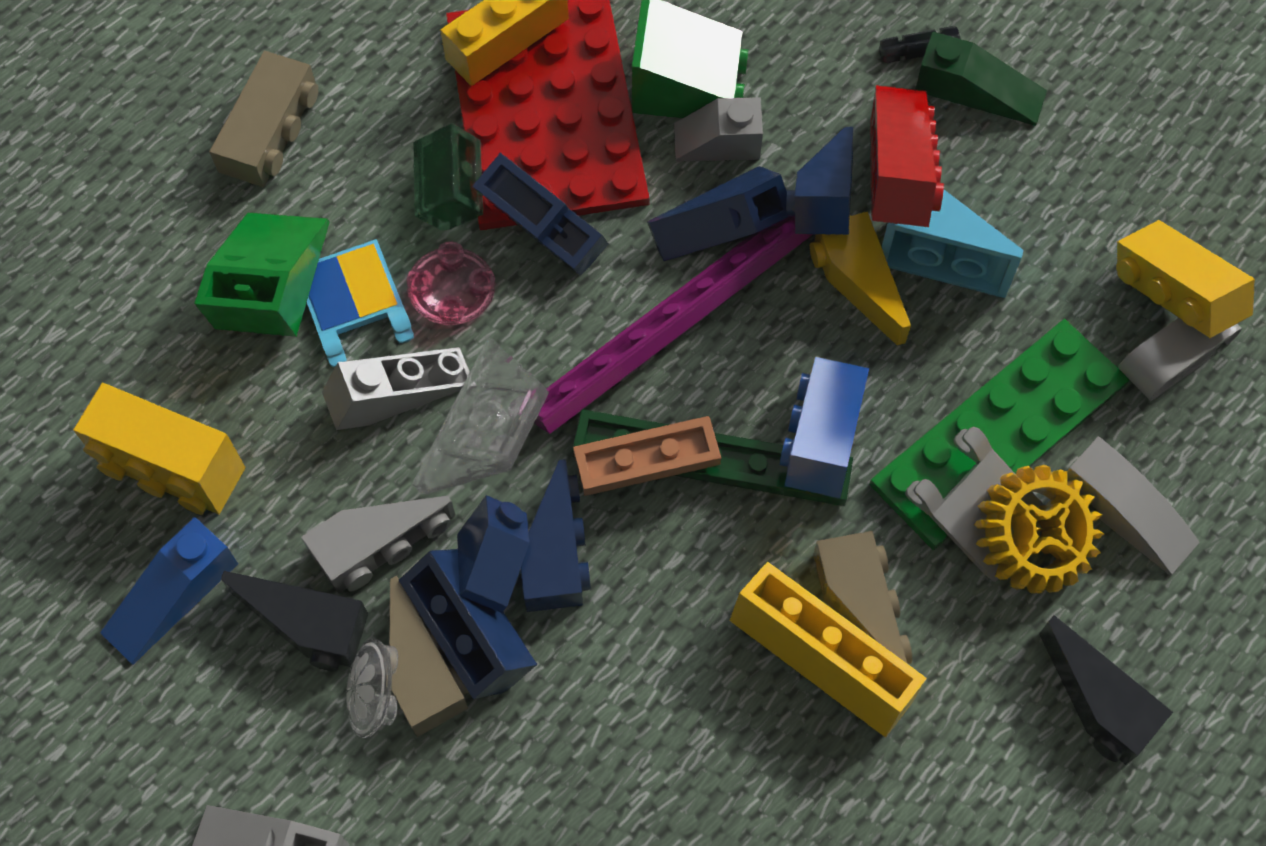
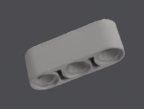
M1178 317L1136 347L1126 356L1118 368L1152 401L1213 357L1215 350L1222 343L1230 344L1240 334L1242 328L1236 324L1209 338L1194 327L1184 323Z

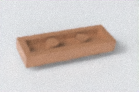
M709 416L573 447L584 496L721 464V455Z

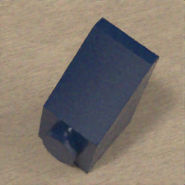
M486 495L457 534L460 596L503 613L508 606L530 543L527 513L523 512L513 503L501 502Z

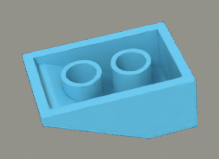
M946 190L943 192L940 212L932 211L929 227L888 223L881 247L891 269L1003 298L1007 295L1024 251Z

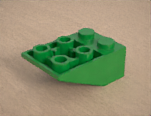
M247 213L207 263L194 304L212 327L217 330L297 337L330 223L327 218Z

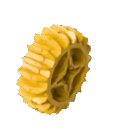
M1047 465L1036 466L1034 470L1030 466L1018 468L1016 475L1012 472L1002 475L1000 478L1001 485H992L986 490L992 501H982L977 506L987 515L986 519L977 520L974 524L978 529H984L986 536L985 538H980L976 545L979 547H989L990 553L986 555L983 562L987 565L999 563L995 577L1000 580L1010 578V587L1016 590L1027 587L1028 592L1032 594L1042 593L1044 589L1049 593L1059 592L1063 584L1071 586L1079 582L1077 573L1084 574L1092 570L1086 557H1097L1101 553L1092 545V539H1100L1104 535L1100 530L1093 529V521H1097L1103 514L1097 511L1090 512L1088 508L1095 496L1090 494L1080 496L1082 481L1075 479L1067 482V471L1060 469L1051 472L1050 466ZM1032 491L1046 496L1050 501L1046 505H1041L1037 508L1033 504L1027 505L1021 498ZM1037 521H1039L1041 528L1036 527ZM1011 525H1012V528H1013V531H1014V533H1013V538H1012V534H1011ZM1036 530L1042 531L1040 538H1038ZM1040 551L1044 554L1051 553L1056 558L1053 563L1045 568L1038 567L1027 561L1031 554H1038Z

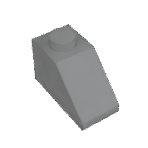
M761 97L718 98L674 123L676 162L760 159L763 139Z

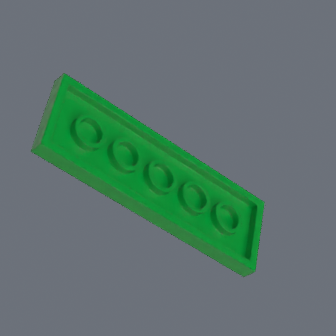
M1064 318L870 480L869 485L932 550H935L949 536L927 513L907 498L905 491L912 482L927 479L936 486L944 499L971 470L976 462L962 453L953 441L961 430H968L971 427L979 428L988 439L992 449L1016 474L1018 468L1033 466L1128 384L1129 379Z

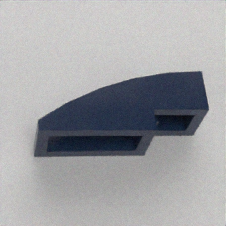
M501 152L473 185L474 189L579 276L593 264L608 245V242L601 233L571 211L563 201Z

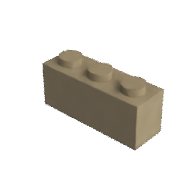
M264 50L209 151L219 173L261 187L266 185L270 175L276 176L279 173L283 163L282 152L287 142L296 140L301 128L300 118L305 108H312L317 100L318 85L315 82L309 64Z

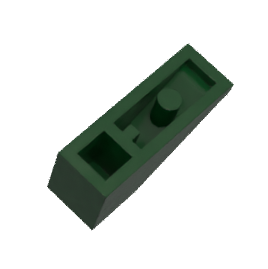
M932 32L915 90L927 91V95L1034 126L1037 125L1047 92L1046 89L975 43L937 32Z

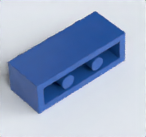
M815 357L811 375L802 373L796 400L804 401L803 406L794 405L788 432L796 433L795 439L785 438L779 464L788 467L785 486L836 498L841 497L869 368Z

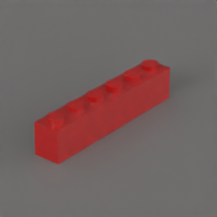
M878 85L875 87L870 120L872 221L929 227L932 211L940 212L944 183H940L942 166H939L940 150H937L938 135H935L936 120H933L934 106H928L927 91Z

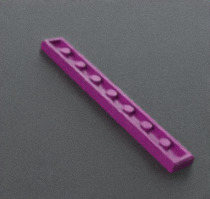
M789 216L750 235L522 407L526 416L547 433H552L813 234H795V216Z

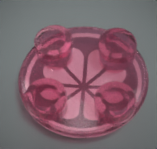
M452 241L445 242L438 249L422 256L414 264L406 279L408 297L416 311L426 319L443 325H459L476 319L489 307L495 293V276L487 262L476 253L463 249L460 244Z

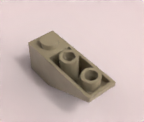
M873 531L817 541L813 557L824 600L833 610L907 664L912 663L909 639L907 635L899 634L895 619L900 617L899 600L894 589L888 590L884 573H888L889 570L886 551L883 545L876 546Z
M395 576L390 579L389 686L416 737H419L467 710L468 706L463 695L469 692L455 669H448L441 656L444 653L429 628L426 629L419 617V612L400 584L398 577Z

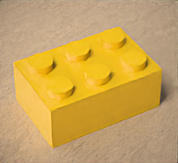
M103 382L73 429L85 445L83 451L99 463L97 465L99 471L119 481L125 475L138 480V487L159 498H162L165 492L179 498L178 503L182 507L199 515H203L205 509L220 515L246 468L226 433Z

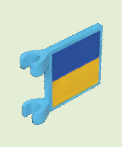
M377 239L319 259L307 299V305L331 367H336L338 362L347 361L338 335L388 317L399 343H405L414 338L410 320L403 307Z

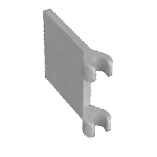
M971 427L968 430H961L953 441L955 446L975 461L976 464L943 499L936 486L927 479L912 482L906 489L905 494L913 504L927 513L983 574L993 582H996L999 579L995 577L999 563L994 565L984 563L983 560L990 553L989 547H979L976 545L980 538H985L986 536L985 530L978 529L974 524L977 520L986 519L987 517L977 506L982 501H992L986 490L992 485H1001L1000 478L1002 475L1011 472L1015 473L992 449L984 433L977 427ZM1032 491L1021 498L1027 505L1033 504L1037 508L1044 505ZM1037 521L1036 527L1041 528L1039 521ZM1011 525V534H1012V538H1013V533H1014V531H1013V528H1012V525Z

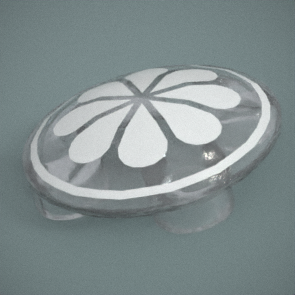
M369 639L360 647L352 663L347 681L346 704L349 722L355 735L360 738L371 737L381 725H391L397 713V701L395 696L391 695L392 675L398 666V651L395 646H385L377 639Z

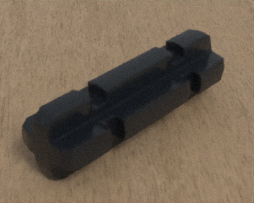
M956 26L939 28L940 34L961 39ZM936 30L902 35V40H898L897 36L882 39L879 46L882 61L884 63L900 61V56H905L906 60L923 57L932 32H936Z

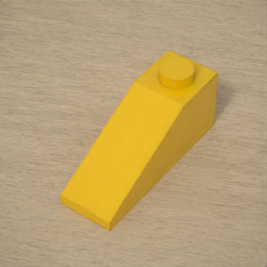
M864 212L850 216L849 235L816 234L815 241L810 243V254L816 268L823 267L827 281L896 345L905 344L911 324L869 213Z

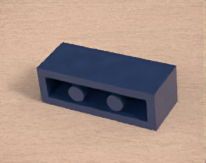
M458 549L429 551L399 579L400 584L473 699L504 693L537 666V663L504 612H498L460 596Z

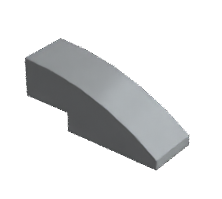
M1099 436L1067 471V482L1075 479L1083 482L1079 493L1080 496L1085 494L1095 496L1090 505L1097 509L1100 514H1103L1099 519L1170 576L1200 543L1167 499L1129 461Z

